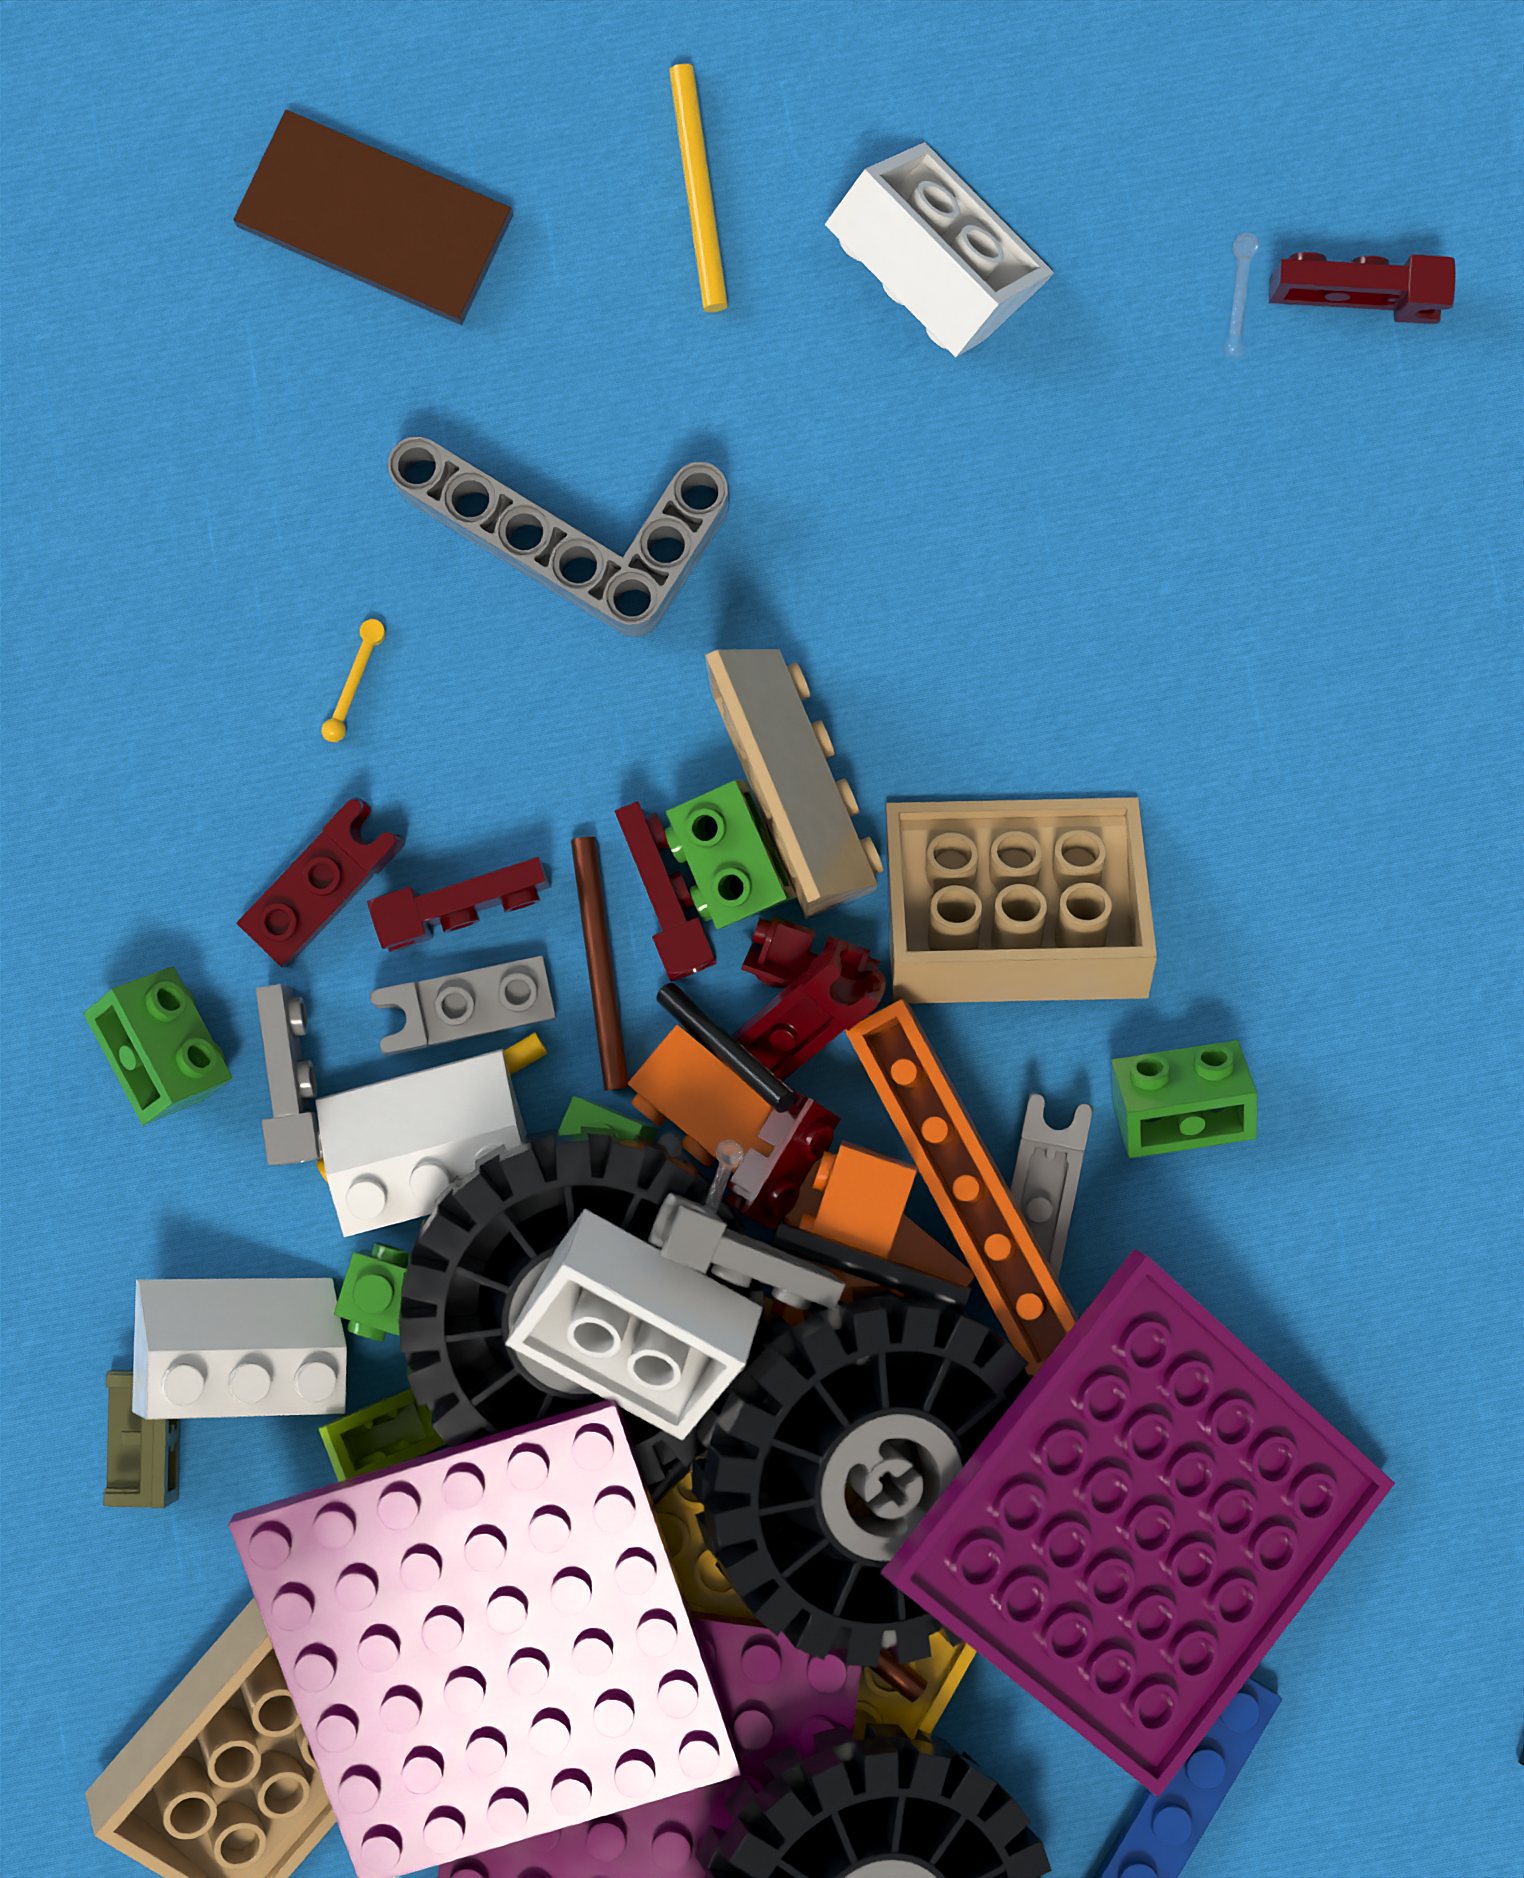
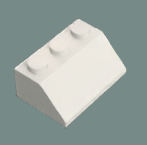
M925 142L864 169L825 223L839 239L843 250L855 260L861 261L882 282L887 295L895 302L904 305L926 327L929 337L940 347L948 349L955 357L986 340L1040 289L1054 273Z
M503 1049L316 1099L326 1177L344 1237L432 1214L435 1208V1200L456 1176L463 1179L475 1169V1161L503 1144L507 1150L526 1143L525 1135L527 1134Z
M584 1209L556 1248L509 1333L505 1345L609 1401H616L618 1406L683 1441L746 1364L763 1307L692 1268L659 1255L660 1250Z
M136 1279L132 1412L145 1419L345 1414L347 1346L341 1317L333 1315L337 1305L333 1279Z

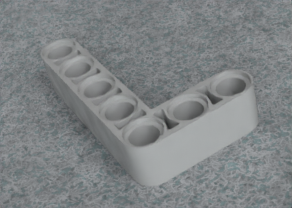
M408 437L400 441L392 449L388 458L389 474L399 493L409 504L609 627L629 637L644 636L652 632L659 625L721 527L729 510L728 486L723 473L709 463L692 462L683 466L675 474L627 552L621 557L432 440L424 437ZM430 461L436 465L433 476L427 482L411 484L405 481L406 472L413 463ZM701 485L712 488L718 497L711 507L704 510H696L690 508L683 501L685 493L690 488ZM471 493H481L489 497L487 509L482 514L476 517H465L458 513L460 501L465 496ZM524 525H533L543 531L540 543L530 550H519L511 545L513 533ZM662 538L676 539L684 546L682 555L671 563L658 562L649 553L655 542ZM576 558L592 560L597 564L594 576L584 583H572L565 579L563 572L571 560ZM639 590L645 592L651 598V602L643 614L629 617L621 614L616 609L618 599L625 592Z

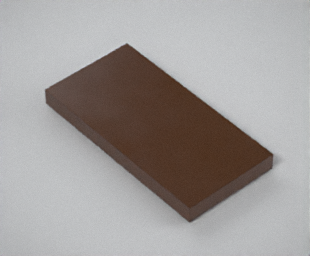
M285 109L233 220L240 229L462 325L509 226L513 212L509 206Z

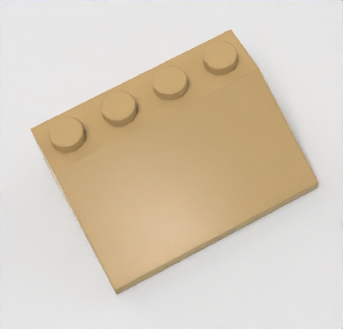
M723 649L705 654L710 691L779 857L796 893L805 919L807 920L875 892L878 883L874 875L884 872L881 860L870 836L861 840L857 836L850 819L851 816L859 813L857 803L847 780L843 778L835 782L826 758L835 755L834 749L822 721L818 720L810 723L801 701L811 696L798 663L794 662L786 666L780 649Z
M1138 797L886 803L892 1004L900 999L910 1004L1144 999L1149 997L1157 953Z
M255 1597L85 1792L94 1836L164 1878H289L337 1822Z

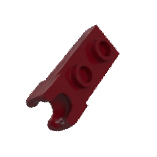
M1296 253L1289 256L1288 259L1282 258L1272 274L1269 286V303L1394 310L1395 322L1437 324L1441 322V310L1453 307L1456 277L1455 259L1448 256L1412 254L1404 265H1389V260L1380 256H1362L1353 259L1351 262L1327 261V257L1320 253Z
M359 797L350 799L322 828L323 832L236 923L280 967H288L368 883L374 874H379L405 845V839L401 835L390 832L382 833L370 844H366L363 841L360 833L361 826L371 815L372 809L366 801Z
M638 801L615 810L663 930L654 934L652 938L668 978L671 982L716 965V960L699 918L686 921L683 910L693 907L694 904L681 872L678 871L668 875L659 854L660 851L668 849L670 846L657 813L655 812L644 817Z
M539 857L421 896L411 887H407L367 901L382 949L388 948L389 952H395L433 939L430 927L441 924L444 933L452 932L478 923L480 921L478 911L502 904L504 912H512L534 905L541 901L538 892L551 888V884L544 863Z
M837 940L810 963L808 970L732 1034L735 1039L782 1081L788 1078L845 1029L849 1031L877 1007L883 996L885 977L880 971H872L860 980H852L843 976L841 973V959L848 954L850 948L845 940Z

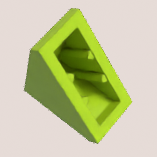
M412 1388L333 1419L319 1428L339 1482L412 1460L446 1444L431 1426L432 1413L426 1403L418 1405Z

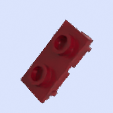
M774 916L772 921L760 917L752 937V944L741 970L754 974L758 980L766 985L776 988H787L808 970L810 963L819 956L809 952L816 931ZM828 935L823 951L840 939ZM848 943L850 947L848 954L841 959V973L843 976L852 980H860L872 971L878 970L881 960L870 957V949Z
M794 1089L792 1090L796 1093V1100L793 1106L783 1113H778L773 1109L757 1135L775 1147L769 1158L750 1147L731 1180L726 1185V1187L731 1189L725 1199L728 1204L772 1230H775L781 1218L794 1208L799 1198L802 1183L814 1163L823 1157L825 1151L829 1150L833 1141L834 1130L841 1120L837 1115Z

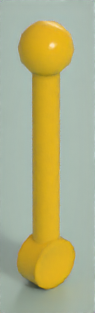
M376 619L366 620L360 626L359 632L363 640L334 714L332 718L323 723L321 728V734L328 742L336 743L344 738L346 727L343 722L373 647L380 645L386 637L384 626Z

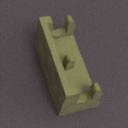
M133 1370L107 1371L106 1387L109 1388L107 1487L104 1488L103 1506L165 1508L179 1500L180 1418L145 1419L132 1412Z

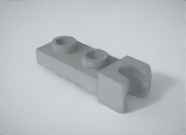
M543 956L416 983H404L370 992V1000L377 1008L397 1007L406 1014L404 1028L400 1032L385 1036L381 1040L380 1048L384 1056L556 1019Z
M283 984L255 988L274 1117L262 1120L268 1165L279 1166L322 1159L323 1151L317 1112H310L308 1101L310 1098L317 1097L316 1075L312 1061H303L299 1037L300 1035L308 1034V1018L304 1000L302 997L294 998L293 988Z
M1030 1093L1010 1191L1059 1280L1093 1106L1088 1104L1079 1105L1075 1110L1071 1125L1064 1130H1054L1045 1123L1043 1118L1044 1098L1039 1094Z
M668 1194L649 1236V1243L661 1248L659 1255L702 1273L707 1272L710 1262H712L714 1265L711 1271L714 1274L743 1287H749L752 1278L774 1286L771 1293L774 1297L802 1310H808L812 1301L835 1310L845 1284L828 1268L727 1229V1225L710 1208L678 1195Z

